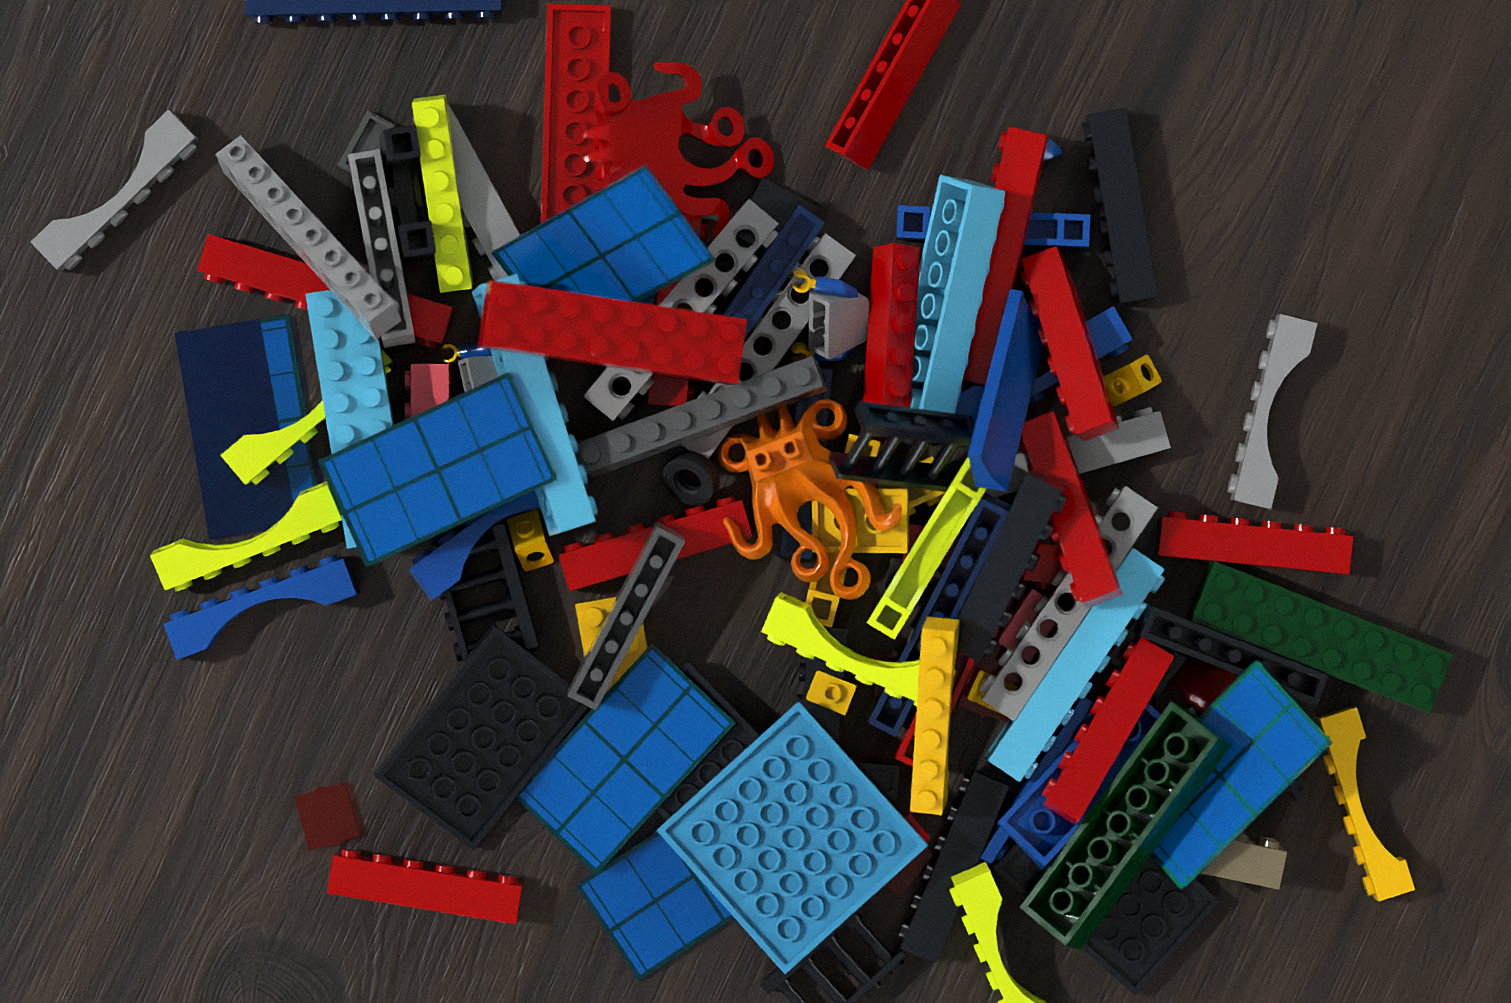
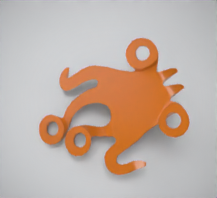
M817 400L806 408L799 421L795 423L785 406L778 409L780 429L776 430L763 414L757 417L760 437H755L748 433H737L724 439L718 448L717 458L721 466L729 472L740 473L749 470L752 484V505L758 539L752 545L746 542L738 525L732 519L727 517L723 519V524L731 537L735 549L748 559H761L770 552L773 546L772 526L775 523L781 524L800 543L791 560L794 574L804 582H814L821 579L830 567L828 551L818 539L800 526L797 518L800 506L808 501H817L832 511L841 530L840 551L830 573L831 588L837 596L843 599L852 600L862 596L869 588L871 577L868 568L863 563L851 558L856 544L857 532L853 510L844 490L847 486H853L857 490L863 501L870 523L874 528L881 531L890 530L898 524L902 515V506L896 502L891 512L886 514L882 508L875 484L836 478L828 458L831 451L820 445L819 440H832L844 432L847 425L845 409L833 400ZM828 408L835 414V421L830 426L822 427L817 423L816 416L820 410ZM740 443L745 450V459L741 462H734L729 458V450L734 444ZM806 550H814L818 556V563L812 569L804 568L800 563V557ZM846 568H854L858 573V582L853 587L844 586L841 582L840 575Z

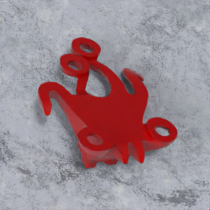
M657 62L654 64V69L658 72L679 76L684 81V89L656 94L634 101L630 100L632 96L631 89L624 77L614 72H607L602 75L596 85L594 95V108L598 125L596 128H591L584 132L585 137L594 139V147L598 150L586 155L584 160L586 162H601L597 168L598 180L602 181V187L610 185L646 164L680 212L693 216L718 215V222L711 233L712 237H717L730 221V209L727 203L720 198L690 197L683 191L685 185L710 186L729 179L739 168L744 169L752 177H766L771 173L774 166V155L771 147L758 137L750 138L738 147L730 160L724 165L711 169L695 166L681 155L678 147L679 137L685 133L704 144L719 147L735 146L742 141L745 134V124L737 110L730 107H721L715 112L708 125L694 123L689 120L682 111V105L693 102L700 97L702 81L698 72L692 66L685 63ZM608 85H614L619 89L620 100L616 103L611 102L607 98L606 88ZM721 118L727 119L731 124L732 132L729 136H724L719 132L718 121ZM750 150H755L760 155L761 165L758 168L753 167L748 161Z

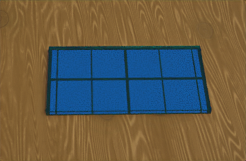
M646 164L496 248L491 253L508 276L517 274L519 281L524 280L526 286L637 303L715 260Z
M289 314L185 332L179 331L175 333L209 539L270 529L293 506L301 491L317 485L310 440L305 444L301 440L291 448L294 454L282 464H279L277 461L267 468L270 474L257 485L252 481L245 485L220 455L244 435L278 431L295 424L306 416Z
M510 372L318 460L319 467L325 475L363 559L362 562L366 567L558 480L557 473L549 461Z
M651 644L604 695L597 710L591 709L549 755L515 799L589 868L591 873L597 875L736 722L669 660L657 646Z
M1257 660L1198 717L1230 742L1232 746L1151 854L1152 858L1180 890H1184L1333 743L1330 737L1315 724L1269 674L1262 663Z
M657 831L606 864L598 874L594 872L575 885L577 891L581 893L633 971L634 977L639 981L734 919L731 913Z

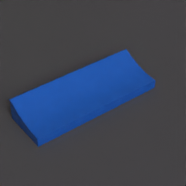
M1009 291L968 452L975 486L979 488L1008 491L1043 349V343L1038 329L1042 328L1040 319L1038 317L1035 318L1024 298L1023 291Z
M1149 704L1146 705L1076 825L1043 806L1047 797L1042 795L1051 778L1057 781L1062 772L1058 765L1067 750L1071 753L1074 752L1079 743L1075 740L997 822V825L1042 870L1069 841L1158 720L1160 714Z

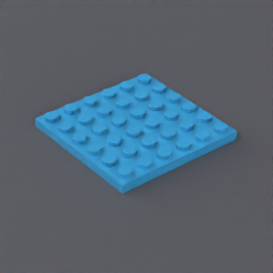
M800 701L656 830L784 974L790 971L929 845Z

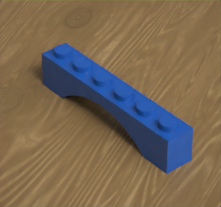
M898 205L895 240L925 241L933 207ZM1031 213L1024 246H1057L1058 248L1086 249L1089 247L1090 215Z
M1114 306L1086 321L1098 359L1108 353L1113 358L1129 349L1126 343L1131 341L1132 337ZM1051 370L1035 379L1029 405L1045 397L1046 395L1043 390L1052 385H1055V387L1061 386L1058 376H1054ZM974 385L963 391L960 399L957 401L955 414L972 416L976 425L985 387Z
M535 490L490 510L483 516L480 515L464 522L463 524L466 528L457 535L452 530L437 541L440 547L430 553L425 549L411 560L414 566L409 569V572L430 601L437 598L460 580L464 563L472 547L493 525L508 516L526 510L541 509Z
M336 554L320 560L321 567L309 571L306 565L289 571L291 578L279 582L276 576L259 582L261 589L250 593L247 587L229 593L231 599L220 604L218 598L199 604L201 610L189 614L188 609L171 614V621L165 623L164 627L176 660L211 648L218 635L231 620L246 609L261 602L279 598H299L329 605L360 594L347 558L339 560Z

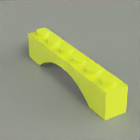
M446 94L415 98L412 102L421 154L420 161L429 221L432 223L436 248L434 256L440 293L472 289L474 282L459 199Z
M382 349L385 373L387 375L392 371L389 365L393 361ZM323 400L311 413L295 424L274 432L244 435L220 456L245 485H248L251 481L257 485L270 474L267 468L275 461L282 464L294 454L291 448L301 440L305 444L318 433L315 427L326 420Z
M966 458L867 620L869 625L894 640L955 538L987 489L975 486L969 458Z
M329 481L301 491L293 506L281 520L267 531L251 539L221 545L203 544L181 539L154 550L150 557L164 590L166 591L174 587L175 592L193 585L191 581L201 576L204 577V580L213 578L222 573L221 568L231 564L234 568L241 567L251 562L250 557L262 552L263 556H268L281 550L280 545L291 541L295 545L309 539V533L321 529L322 533L339 527L338 521L342 520L340 505Z
M780 592L775 598L761 631L768 635L767 639L781 646H784L785 643L797 648L796 652L804 657L814 659L816 656L827 661L826 666L835 671L843 672L845 669L856 674L855 678L864 684L873 685V683L885 687L884 691L893 697L902 698L905 696L914 700V705L917 707L920 659L909 662H887L860 655L842 645L828 633L816 617L811 605L783 592Z
M984 862L952 876L951 879L955 887L949 889L956 907L963 904L967 915L961 917L969 935L972 933L976 934L979 943L973 946L980 962L987 961L991 971L987 972L986 976L993 991L999 989L1003 996V999L999 1000L998 1003H1047L1019 985L1001 961L997 946L996 926L1002 897L987 863Z

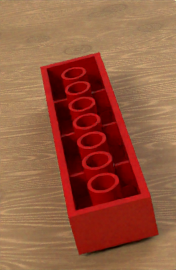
M491 280L486 284L478 347L734 385L739 383L747 319Z

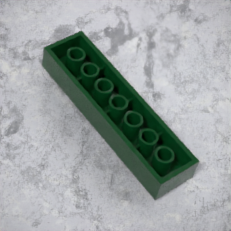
M1211 560L1188 617L1190 621L1428 714L1432 710L1453 654Z
M1171 701L1020 908L1065 946L1081 950L1232 744L1188 709Z

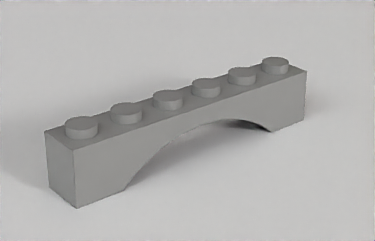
M168 109L145 131L144 146L138 165L129 181L117 195L103 206L87 214L69 219L53 220L31 243L57 270L63 271L66 268L70 271L82 260L80 254L88 246L92 249L105 238L103 232L111 224L115 227L128 216L126 210L134 202L138 205L150 195L151 191L149 188L157 180L161 183L173 173L174 169L172 166L180 158L184 161L196 151L197 147L195 144L199 139Z
M1282 314L1276 315L1275 320L1270 319L1266 338L1270 339L1268 351L1263 350L1259 359L1258 369L1263 371L1260 382L1255 381L1251 391L1250 400H1254L1255 403L1252 413L1247 412L1244 419L1243 431H1247L1245 443H1239L1236 451L1235 462H1239L1237 475L1231 474L1227 492L1232 493L1230 500L1265 509L1272 508L1279 478L1272 465L1268 449L1267 424L1269 410L1275 393L1284 378L1300 361L1310 355L1318 323Z

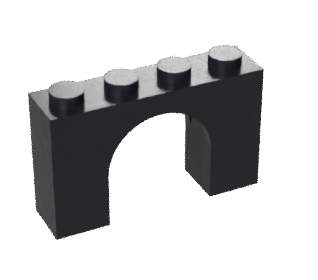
M416 125L384 129L379 136L400 261L404 263L430 259L436 253L432 223L426 220L420 190L418 160L421 154Z

